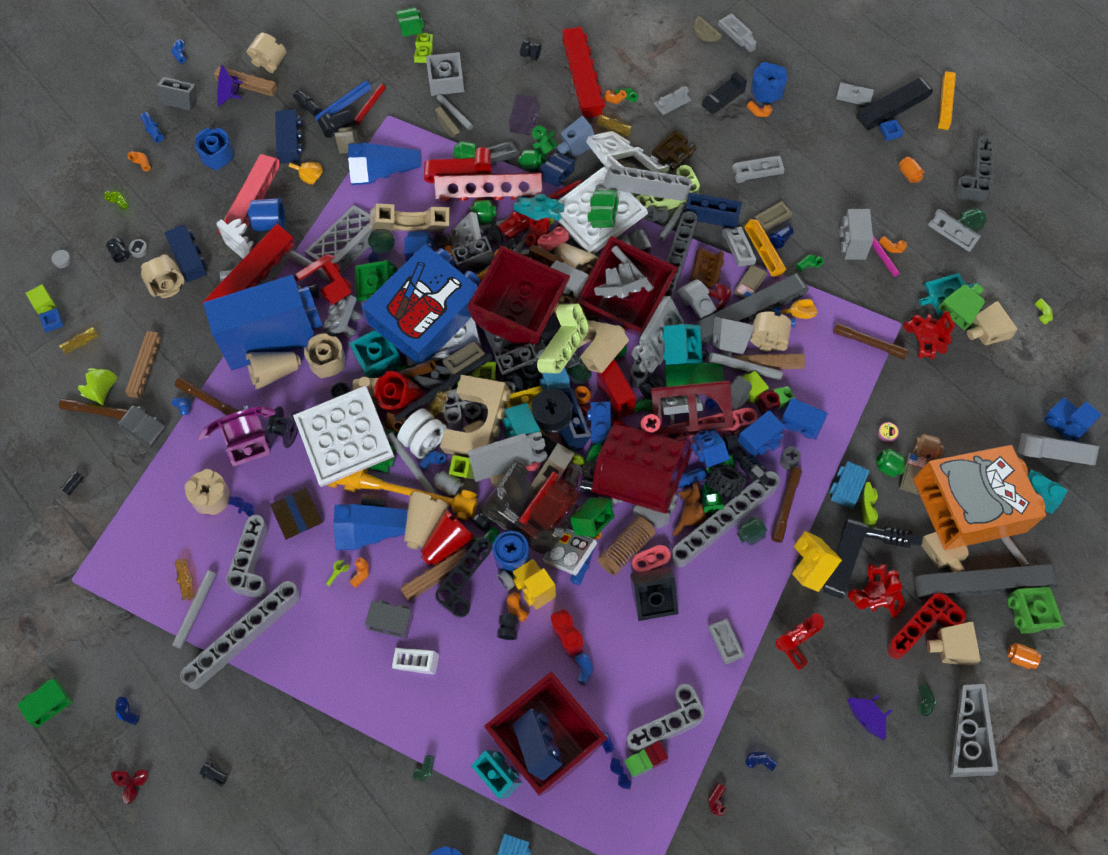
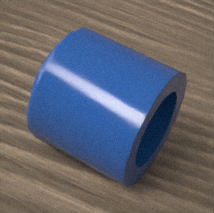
M281 198L251 200L248 207V218L255 232L270 231L276 224L285 229L286 215Z
M516 531L503 532L497 536L492 548L495 564L499 571L505 570L509 575L513 576L514 570L530 561L528 541L524 535ZM514 547L515 551L512 550L509 553L507 548Z

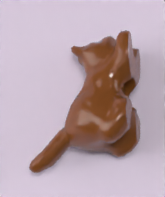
M697 482L693 484V487L690 486L682 492H678L681 495L680 498L685 500V505L682 510V519L673 531V536L678 535L685 525L700 526L708 520L702 505V492L699 490Z

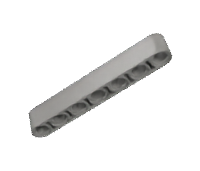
M772 471L766 472L765 474L774 485H764L758 479L755 480L738 497L728 502L723 510L717 511L673 548L671 557L673 564L677 567H684L773 495L780 481L779 476ZM750 493H757L760 497L755 498ZM741 504L745 509H738L736 505ZM726 516L730 518V521H723L721 517ZM712 528L716 533L710 534L706 529ZM697 540L701 545L694 546L691 541ZM681 552L684 553L686 557L681 559L678 558L676 554Z
M290 581L279 585L181 671L180 679L191 689H198L300 600V592L296 585ZM294 590L291 596H285L287 591ZM272 604H278L276 609L269 610ZM262 617L260 623L253 624L256 618ZM246 631L244 637L237 638L240 632ZM229 645L228 651L221 653L222 648ZM213 659L211 666L205 667L206 662ZM196 673V678L189 682V677Z

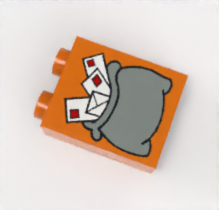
M1012 445L932 460L913 478L944 550L1027 533L1046 517L1044 500L1040 494L1035 493L1027 477V466L1021 458L1017 457Z

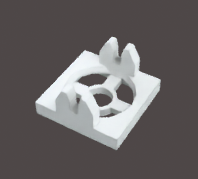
M240 219L233 220L228 225L223 220L218 221L217 227L225 244L244 259L254 246L253 241L248 242L249 238L247 236L241 237L247 228L246 224L240 225L242 223Z

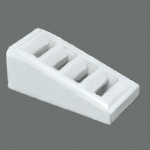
M395 648L392 668L436 674L439 654L430 650ZM403 654H406V655H405V660H404V665H402V664H401L402 656H403ZM411 655H413L412 665H409ZM422 656L421 664L418 666L419 657Z

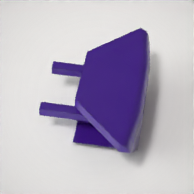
M221 65L218 78L217 106L222 105L230 98L241 99V96L237 95L238 83L243 84V81L238 80L237 76L230 75L223 65Z
M878 694L871 700L849 698L847 701L853 716L868 733L884 740L886 738V717L892 710L890 709L884 714L875 705L874 701L879 698Z

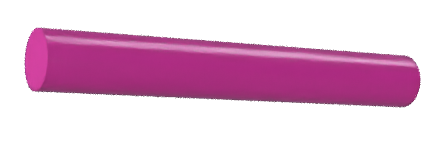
M873 235L872 247L893 277L898 276L900 272Z

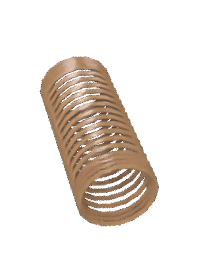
M636 516L634 521L617 536L615 541H612L610 546L597 557L598 562L608 573L614 576L617 575L623 566H626L625 563H628L630 558H633L635 553H638L640 548L645 546L647 541H650L649 538L656 534L654 527L645 518Z

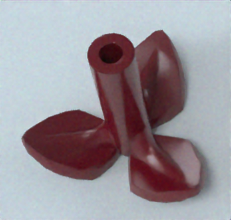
M716 284V290L707 288L710 292L708 296L719 300L715 307L717 310L713 313L726 307V300L729 301L731 297V288H727L723 284Z
M147 770L136 771L132 779L126 771L111 772L112 780L117 786L127 787L122 792L124 804L127 805L134 801L138 794L134 786L144 785L148 778Z

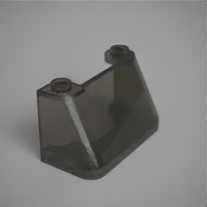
M514 460L484 502L482 511L488 518L506 531H516L524 535L531 549L537 553L546 554L561 540L571 522V517L580 506L569 498H561L555 502L550 497L545 496L525 525L522 524L519 519L538 493V490L525 480L528 475L526 467L517 460Z

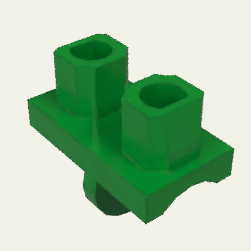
M536 126L532 131V136L537 142L532 146L535 149L539 147L545 155L558 145L553 138L556 133L553 130L547 134L544 126Z
M704 481L705 489H701L704 513L707 512L710 515H714L717 511L724 509L723 497L721 494H718L719 491H713V488L709 487L707 481Z

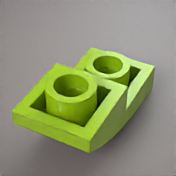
M417 34L414 63H427L426 56H431L433 53L434 34Z
M867 482L861 494V513L863 522L873 527L878 519L877 511L873 507L878 495L876 489L872 488L870 482Z

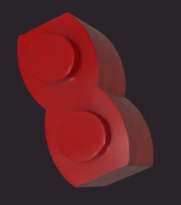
M562 609L552 614L551 628L555 636L561 640V647L564 653L571 658L582 652L583 638L581 633L573 627V619L569 612Z

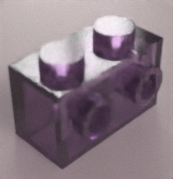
M517 94L509 120L510 132L530 136L531 130L536 125L535 115L538 116L540 110L536 97Z

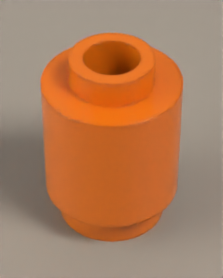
M906 157L899 163L898 166L901 173L910 183H917L924 177V170L914 158Z
M1019 643L1010 645L1006 655L1009 657L1010 663L1027 669H1036L1041 660V654L1037 653V650Z

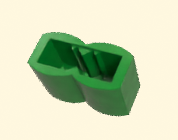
M416 7L396 11L402 37L422 33L424 23L420 10L417 11Z
M616 190L594 191V195L590 198L591 211H588V222H591L592 228H614L619 204Z

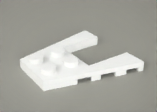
M613 131L588 136L586 141L607 170L611 165L622 166L617 159L634 156L653 172L667 173L670 167L667 164L663 166L658 163L659 159L654 156L648 157L643 154V149L630 146V141Z

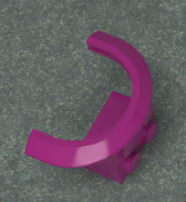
M257 406L229 414L205 426L198 436V440L210 437L213 431L220 428L227 444L226 450L233 467L271 454V447L266 440V434L259 415H263L266 418L275 415L276 411L269 407Z

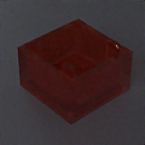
M563 480L556 481L552 486L549 484L545 488L547 493L537 505L533 504L530 508L532 512L529 516L547 531L560 523L581 496Z

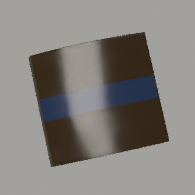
M307 488L270 504L285 540L322 524V520Z

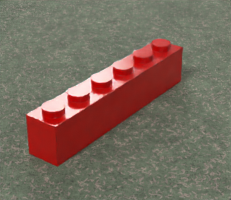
M582 26L562 29V41L581 115L584 118L602 116L605 101L604 98L600 97L602 94L600 84L597 85L598 75L593 70L595 68L593 58L590 59L591 49L586 44L588 43L587 34L583 33Z
M276 224L210 293L202 304L258 286L257 283L270 274L273 266L279 265L283 259L282 257L294 249V244L296 243L294 238Z

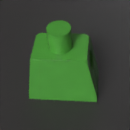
M964 284L948 296L937 308L943 313L948 311L952 320L965 331L973 323L985 303V300L980 297L984 289L979 284H974L972 288Z

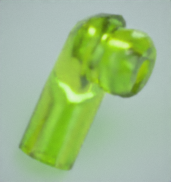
M106 191L104 193V199L110 203H117L121 210H126L129 207L122 193L115 191Z

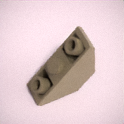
M343 127L339 129V132L335 133L339 154L348 153V144L358 143L357 129L352 130V127Z
M558 443L526 493L535 497L552 472L557 473L559 477L541 501L543 503L575 453Z

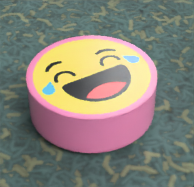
M889 422L882 424L878 430L879 438L886 443L895 441L899 434L897 426Z

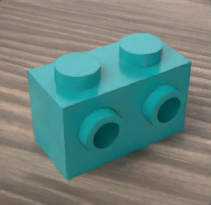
M1031 470L1027 477L1035 493L1040 494L1043 498L1045 511L1052 514L1060 506L1068 490L1063 488L1061 484L1047 479L1042 473Z
M485 750L471 767L498 799L508 798L523 783L518 778L520 775L513 767H509L505 763L506 759L499 751Z

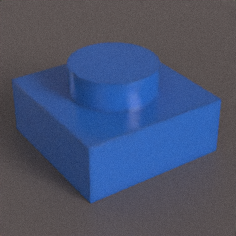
M897 119L880 124L879 129L885 141L902 137L903 131Z
M57 308L39 314L46 333L64 326Z

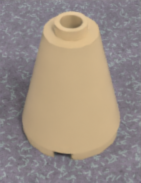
M561 243L553 250V255L560 256L565 260L564 263L588 274V277L599 259L598 256L567 243Z
M294 352L246 353V360L250 359L251 362L247 366L252 384L255 385V390L298 370V366L301 365L299 355H295Z
M411 493L404 542L407 543V547L418 550L419 547L422 548L442 514L447 510V503L438 498L436 501L430 495L424 493Z

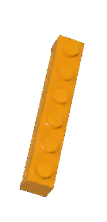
M946 71L942 79L938 129L949 130L951 125L956 77L954 72Z
M750 219L744 226L746 232L771 276L780 277L786 271L783 262L759 221Z

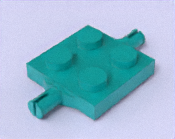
M536 194L532 198L519 196L517 202L514 203V210L534 220L553 218L558 221L561 219L560 213L564 212V204L557 202L555 199H550L544 194Z
M960 273L926 282L924 288L928 297L919 299L920 306L932 304L940 317L943 315V312L937 307L948 296L964 284L967 285V283L963 281ZM976 282V283H973V284H970V285H967V286L970 287V288H972V287L974 286V284H979V283Z

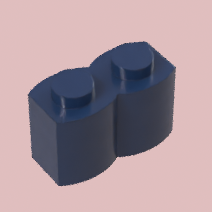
M557 152L551 155L545 164H541L538 173L542 172V181L558 188L573 173L576 161Z

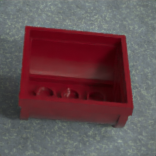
M610 236L576 303L597 318L615 326L619 325L628 333L642 336L675 278L678 267ZM615 246L620 248L654 286L650 292L641 287V291L629 292V296L618 298L617 295L610 298H604L603 295H595L594 288L606 284V269L616 268L619 275L618 265L622 262L611 251Z
M500 246L468 305L470 316L482 329L520 346L529 343L535 345L538 343L557 303L567 287L570 275Z
M616 421L599 453L591 492L667 514L692 456L693 449H691L690 441L684 439L680 441L656 433L646 432L627 426L624 422Z
M552 671L484 725L486 731L538 796L556 787L588 760L607 740L605 734ZM531 708L538 713H544L548 718V725L555 736L554 742L560 750L561 754L559 756L563 764L543 781L528 771L513 726Z

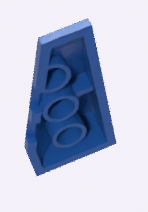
M371 143L348 144L351 185L371 184L376 179L382 177L386 179L391 174L397 172L404 173L421 167L420 150Z
M357 504L334 505L335 549L358 550L365 545L376 544L390 537L395 538L404 535L408 510Z

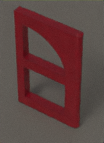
M720 381L651 388L653 414L660 419V427L655 433L660 435L732 428L731 382ZM695 394L706 395L716 401L722 410L724 421L698 424ZM687 395L689 425L662 427L660 398Z

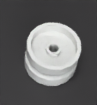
M423 408L413 413L405 421L398 433L397 439L405 448H410L413 455L422 459L438 447L447 428L445 424L438 419H434V416Z

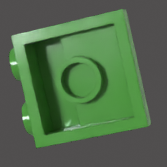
M1051 587L1017 589L1008 594V606L1014 611V623L1017 628H1020L1021 634L1037 633L1041 630L1058 629L1064 626Z

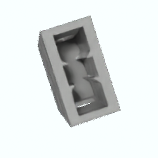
M715 316L712 346L721 349V355L732 357L733 352L743 354L755 326Z

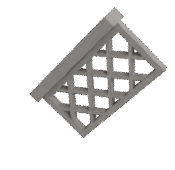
M353 205L305 251V254L315 261L326 254L335 256L331 262L339 266L341 270L339 274L341 275L386 230H370V223L362 226V222L370 221V214ZM355 212L359 214V218L350 219V216ZM359 223V227L350 229V224ZM347 225V229L338 231L340 226ZM359 232L354 238H350V234ZM347 234V239L338 240V236ZM329 237H334V241L326 242ZM347 244L342 250H338V245ZM334 246V251L326 252L327 247ZM322 248V253H313L316 249Z

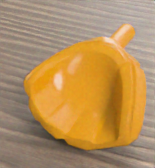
M316 162L302 163L301 167L289 163L288 166L298 170L299 177L307 184L313 185L323 173V167Z
M811 299L798 300L793 303L791 308L781 310V314L792 313V316L799 319H810L818 313Z

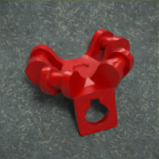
M945 311L941 319L939 318L938 320L931 318V314H928L926 320L919 315H914L911 321L903 324L904 329L908 333H915L919 341L918 358L929 357V359H934L936 351L941 354L947 352V345H950L952 342L950 335L955 327L948 311ZM925 343L931 344L930 350L925 349Z
M869 564V582L863 590H851L848 593V598L860 610L870 606L872 612H875L878 607L884 606V608H888L891 616L896 618L905 606L904 598L900 592L902 583L899 581V573L895 570L888 572L886 564H881L880 566ZM876 574H880L881 581H875ZM899 600L898 607L894 610V602Z
M818 613L811 615L803 623L801 622L794 627L795 630L787 631L775 641V646L780 651L786 653L798 671L805 667L808 662L797 646L824 627L822 616ZM794 654L799 657L800 663L795 659Z

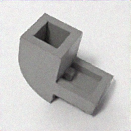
M695 279L677 290L684 305L690 304L699 320L717 310L708 296L709 290L701 281Z
M674 496L667 514L636 505L633 508V516L635 518L636 516L645 518L654 528L664 527L670 522V514L678 507V496Z

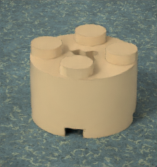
M262 32L255 37L246 52L252 58L251 62L253 65L265 67L268 72L274 73L287 54V51L282 44L278 45L275 43L276 39Z
M161 255L149 262L143 263L141 266V277L149 293L154 297H171L180 291L179 287L181 284H184L183 275L175 261L169 258L168 255Z
M761 312L757 314L753 322L755 327L750 341L759 347L763 353L786 350L792 323L787 316L782 314L780 317L775 316V312Z
M318 334L308 341L309 344L304 350L305 358L311 371L319 378L332 377L345 369L346 356L338 338L328 334Z
M204 469L194 474L185 484L186 497L200 514L216 515L222 512L229 504L230 489L222 476L217 472Z

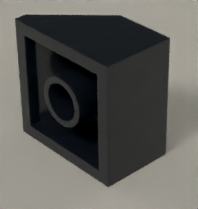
M670 567L630 574L638 621L679 614L675 578Z

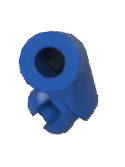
M173 398L172 405L180 409L179 413L181 415H189L191 401L188 398Z

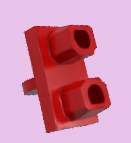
M512 212L510 218L498 226L499 230L509 240L515 238L522 231L528 229L530 217L519 212Z
M530 218L526 245L532 246L533 244L538 247L537 240L542 235L550 232L548 228L551 218L539 220Z

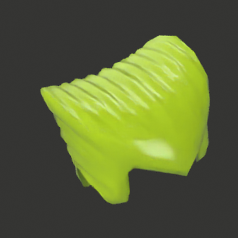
M89 368L88 371L90 372L85 373L87 385H79L78 390L82 393L81 396L103 405L107 393L117 381V376L107 369Z

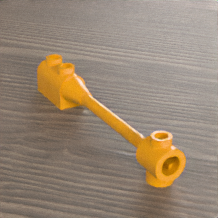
M368 468L326 485L332 488H337L338 484L343 485L344 490L355 493L356 489H384L408 496L413 492L430 495L436 501L438 498L447 503L448 506L452 507L453 513L457 514L456 518L468 521V517H473L478 505L477 494L474 492L462 490L461 494L454 498H449L384 482L377 477L367 474Z

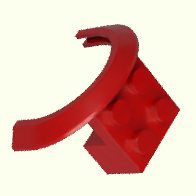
M326 254L293 276L295 281L298 282L322 267L331 283L319 291L328 304L333 305L350 294L352 286L346 278L343 279L339 274L341 272L339 266L331 262L335 256Z

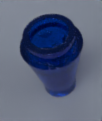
M787 225L771 233L769 240L775 249L782 248L794 233V230L791 226Z

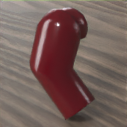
M720 783L716 784L708 797L710 810L715 816H723L726 812V807H723L721 797L727 788Z

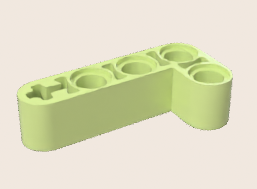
M687 165L680 166L677 169V175L689 178L692 181L689 192L699 194L700 184L692 168ZM642 194L636 197L646 209L649 206H653L658 209L665 207L667 210L679 207L680 204L687 203V199L680 201Z
M579 304L558 305L556 314L561 327L538 359L537 367L539 372L560 373L587 335L589 329L588 322Z

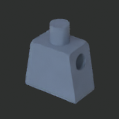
M583 115L561 133L563 142L556 146L558 153L563 155L569 152L572 157H576L591 149L586 141L588 136L594 135L592 126Z

